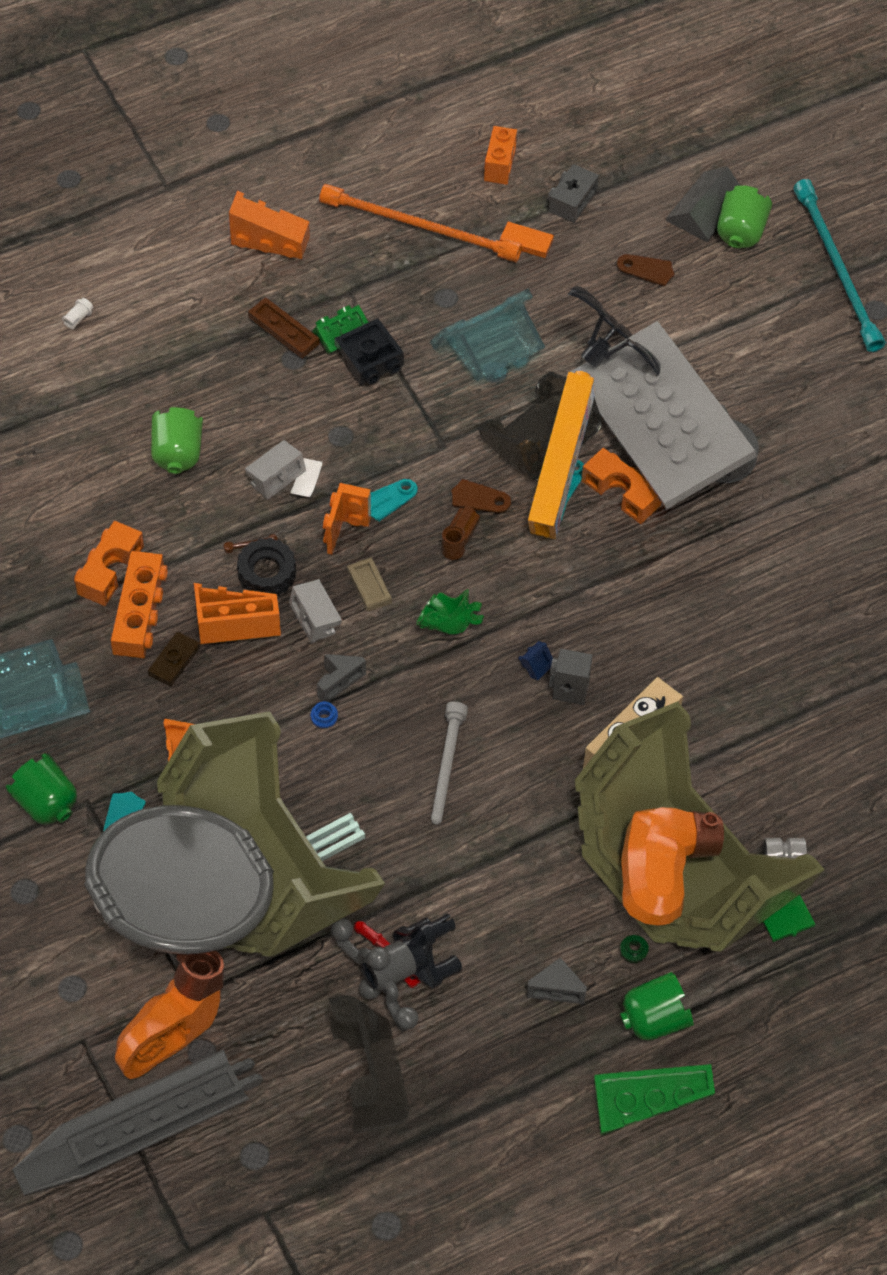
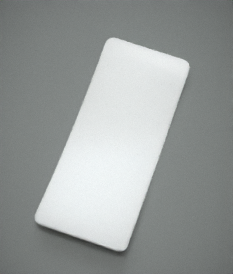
M303 458L306 472L296 478L290 493L311 497L322 462Z

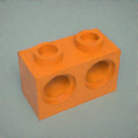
M493 126L485 159L484 181L508 185L516 151L517 129Z

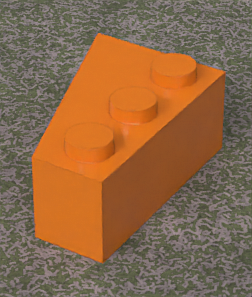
M194 583L200 644L281 636L277 594L243 590V593L227 591V587L218 586L217 590L202 588V584Z

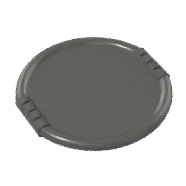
M163 805L130 813L111 824L101 833L93 844L87 858L84 886L107 926L126 939L159 952L199 954L232 945L247 936L259 925L268 911L273 897L274 870L250 832L232 820L197 807Z

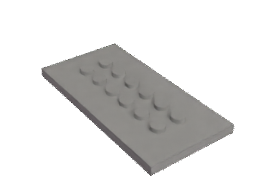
M656 321L632 335L629 339L647 348L659 360L661 368L660 374L657 377L646 359L630 346H626L611 355L608 360L604 358L597 367L586 362L570 372L583 371L594 378L595 397L592 404L667 510L757 457V454L659 322ZM625 339L624 341L620 342L619 344L613 346L612 348H610V349H608V350L610 351V350L614 349L615 347H617V346H619L620 344H622L623 342H625L627 339Z

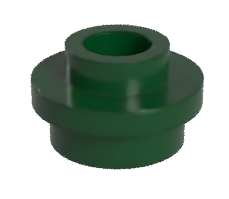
M629 935L622 940L620 953L626 961L638 963L643 961L648 955L649 946L643 937ZM637 945L640 949L634 951L629 946Z

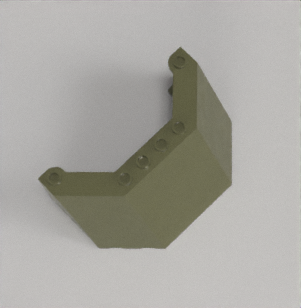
M678 701L618 725L575 779L576 791L580 792L581 806H578L580 830H584L585 844L581 845L582 856L622 904L623 876L621 857L627 827L636 811L664 807L676 808L686 812L714 813L692 787L687 739L691 719ZM723 823L724 842L719 856L688 858L686 856L683 870L684 908L681 916L670 924L660 926L645 924L637 919L635 920L654 942L677 943V946L691 948L706 947L712 951L721 952L808 889L825 869L809 854H802L794 859L749 853Z
M270 711L190 725L157 780L158 792L163 794V805L197 807L232 820L250 832L274 870V890L268 911L251 933L234 944L224 947L235 948L237 951L247 953L257 952L261 953L262 956L268 957L284 951L372 903L385 885L378 872L371 867L362 869L360 872L326 867L280 798L277 742L281 730Z

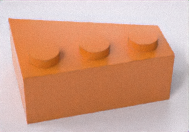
M237 190L229 211L231 245L260 250L265 253L284 255L289 258L302 259L310 239L309 221L282 209L277 212L265 207L266 202L261 200L256 203L243 197L244 193Z

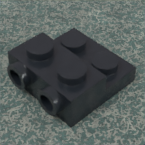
M379 318L335 338V346L346 359L349 371L360 385L366 382L372 385L380 379L381 375L388 372L395 374L404 365L403 350Z

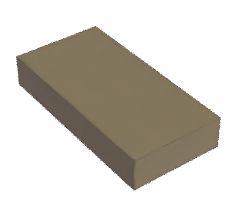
M372 557L347 566V571L367 612L392 604V597Z

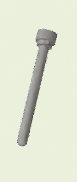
M449 702L446 705L445 717L449 724L431 816V822L435 825L442 822L459 725L467 717L468 707L460 702Z

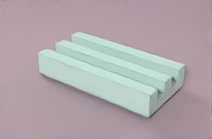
M349 813L309 834L306 838L314 850L317 851L354 831L355 834L317 853L320 859L324 861L365 839V833L363 830H360L357 821H354L353 815Z

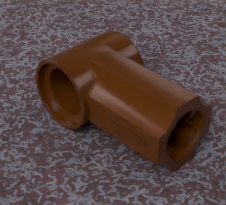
M467 506L460 508L450 526L443 530L441 551L445 558L457 560L464 555L465 546L480 522V515L474 509Z

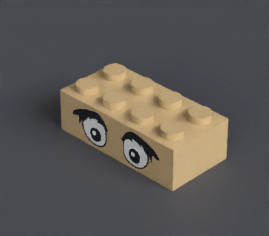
M657 677L586 747L583 769L618 725L677 701L682 705L683 696Z

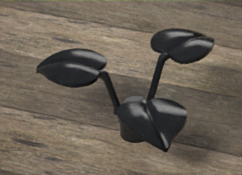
M574 286L568 292V295L577 297L587 303L600 316L593 334L587 342L589 345L581 354L589 364L597 367L604 358L608 360L611 355L626 346H630L646 359L655 371L656 377L660 374L661 364L656 356L638 342L629 339L632 333L624 325L618 323L613 316L608 314L603 305L583 287ZM604 320L612 329L604 339L599 336L596 340ZM615 331L627 339L614 349L608 350L611 345L607 341Z

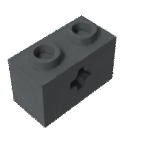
M573 164L568 172H563L558 186L550 190L547 198L550 201L549 212L575 223L596 194L599 175Z
M560 648L558 659L553 658L550 670L549 688L553 689L554 700L585 705L590 682L592 654Z

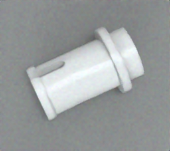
M86 298L76 300L75 306L62 317V321H65L64 324L68 328L75 329L85 316L92 314L93 305Z

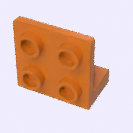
M340 483L337 493H332L330 499V508L332 509L330 514H325L323 529H326L323 543L327 544V554L333 555L343 522L354 526L369 527L371 520V489Z

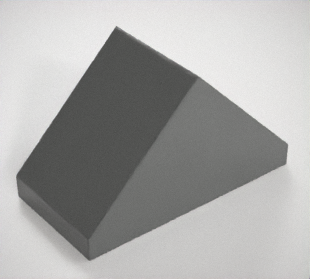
M559 958L529 980L527 998L584 1004L587 987L567 964Z

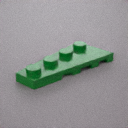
M711 1064L594 1075L600 1135L709 1098L715 1094Z

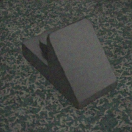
M324 655V666L329 673L325 674L317 683L318 698L321 702H329L366 675V660L363 657Z

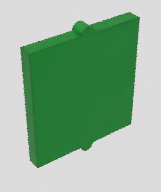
M800 894L762 922L772 942L788 936L795 937L797 933L815 927V922Z

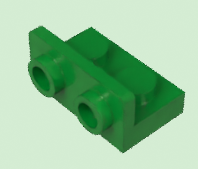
M350 305L345 306L336 312L337 316L331 319L329 316H325L315 322L316 327L311 332L318 335L328 355L338 350L335 346L336 337L368 323L359 305L353 308Z

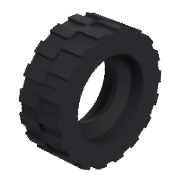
M261 538L250 542L248 546H244L241 554L239 553L238 579L241 581L243 589L280 596L281 593L287 592L288 588L294 584V579H296L294 553L282 541L273 540V538ZM271 558L279 563L280 570L274 577L262 578L254 572L255 563L260 559Z

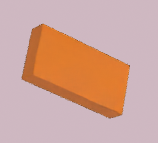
M508 221L499 241L507 239L521 243L522 252L546 258L554 241V235Z

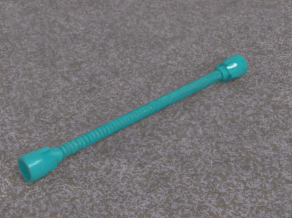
M802 179L794 185L793 190L803 206L808 208L862 325L860 333L867 351H878L885 346L886 341L879 328L870 321L816 205L818 197L811 180Z

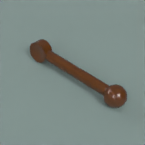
M271 534L268 536V538L278 540V537L275 534ZM252 541L236 544L226 542L223 545L224 551L232 553L234 549L248 546Z

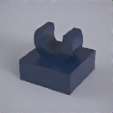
M538 641L533 647H528V652L524 656L518 657L522 667L526 668L530 677L535 680H539L551 668L553 660L547 644Z

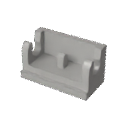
M283 440L247 466L245 471L250 478L254 479L250 482L252 487L268 500L306 472L302 453Z
M320 580L292 587L289 604L310 642L314 643L316 640L334 635L336 631L331 627L340 625L342 619Z

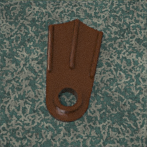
M624 254L617 260V267L620 271L661 286H666L675 275L671 261Z
M462 479L451 490L453 507L465 508L467 506L474 510L500 513L508 510L511 506V498L507 493ZM498 501H501V502H503L504 504L498 506V505H496L495 503L498 502Z

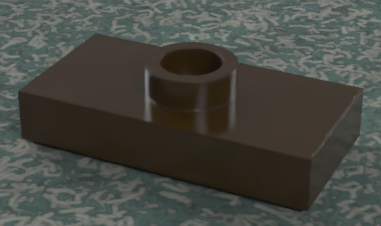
M177 631L148 669V675L172 687L200 649V642Z

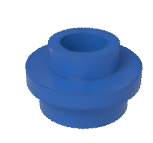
M326 701L319 702L312 708L311 721L315 726L329 728L337 722L338 711L331 703ZM326 714L329 717L321 718L320 716Z

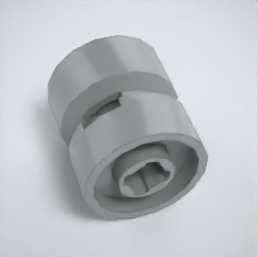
M764 838L762 855L795 859L802 854H807L805 838H788L786 842H783L781 838Z

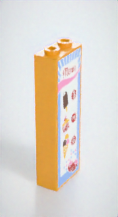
M583 371L568 372L528 518L531 534L555 540L595 397L594 378Z

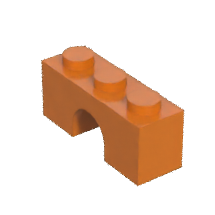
M602 448L583 466L581 481L600 495L612 487H619L626 491L622 498L621 510L638 523L642 524L661 506V501L640 472L621 461L615 453H610L605 448Z
M114 520L110 528H106L103 531L98 546L90 551L87 563L83 569L80 568L76 572L74 582L77 595L106 606L118 588L116 572L107 567L116 562L128 565L131 551L141 552L144 548L142 532Z

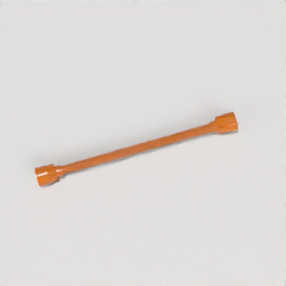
M324 184L320 192V203L337 208L339 205L360 208V210L363 209L366 212L386 218L389 217V219L392 218V220L395 219L415 227L418 226V228L421 227L422 229L450 236L457 240L468 241V243L471 242V244L491 249L493 252L498 253L497 257L515 263L518 262L521 255L522 244L507 239H503V241L487 240V238L484 239V237L481 238V236L478 237L475 234L452 227L449 228L442 224L440 225L419 217L417 218L416 216L414 217L413 215L411 216L387 207L385 208L384 206L370 204V202L350 197L344 193V189L329 184Z

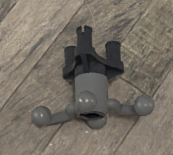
M448 913L432 922L425 917L408 927L402 926L394 930L393 943L383 948L375 947L372 950L366 947L359 950L348 940L354 932L353 924L348 919L342 918L333 923L331 932L337 945L354 962L362 964L361 969L364 979L359 984L360 995L365 999L371 1000L375 999L383 990L386 994L387 1007L398 1029L401 1031L413 1029L418 1023V1014L412 1007H400L397 1000L399 990L396 983L413 975L430 989L441 985L444 979L462 971L461 962L455 955H451L436 965L433 959L432 950L436 939L456 929L453 918L447 921L451 917Z

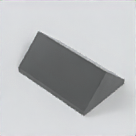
M728 166L705 171L666 217V221L708 242L717 231L718 219L726 191H733L735 186H740Z

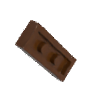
M266 297L248 311V318L301 359L320 344L319 337Z

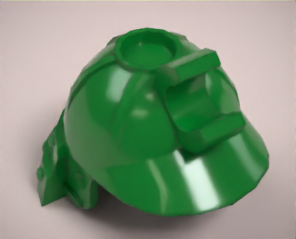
M469 589L463 591L456 598H451L444 593L433 594L421 611L416 625L428 630H437L444 634L456 635L463 633L470 623L478 625L483 622L484 615H475L473 611H480L482 604L480 602L469 604Z

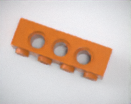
M131 551L111 637L113 655L145 659L147 648L151 649L153 633L150 632L152 626L157 625L158 610H156V605L162 602L163 588H161V582L166 581L168 566L164 565L163 554Z

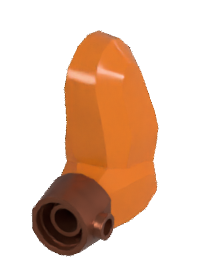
M664 807L646 809L634 813L627 827L621 857L623 876L622 901L630 916L642 923L656 926L670 924L681 916L684 908L683 870L686 856L688 858L720 855L724 842V826L720 815L712 812H686L676 808Z
M216 950L199 954H177L176 959L180 963L175 972L174 979L168 984L165 993L151 998L118 1037L115 1062L124 1076L133 1079L144 1075L157 1064L182 1050L212 1025L218 1012L224 979L223 958Z

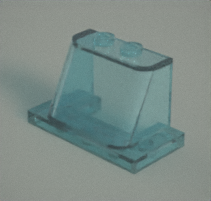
M529 288L507 298L501 305L467 321L462 319L443 328L430 341L434 350L449 344L477 382L492 375L495 379L508 373L507 368L515 365L516 369L530 362L528 358L545 348L524 306L533 298Z
M53 639L0 654V738L90 712L77 662L63 666Z

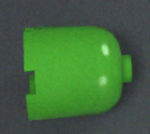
M735 186L733 191H726L718 219L717 232L720 238L733 248L752 247L760 241L772 209V201L769 196L766 195V198L758 194L757 188Z
M176 407L169 408L168 413L160 414V411H156L152 415L151 455L157 466L167 470L169 473L179 474L192 468L199 461L203 418L195 417L193 410Z

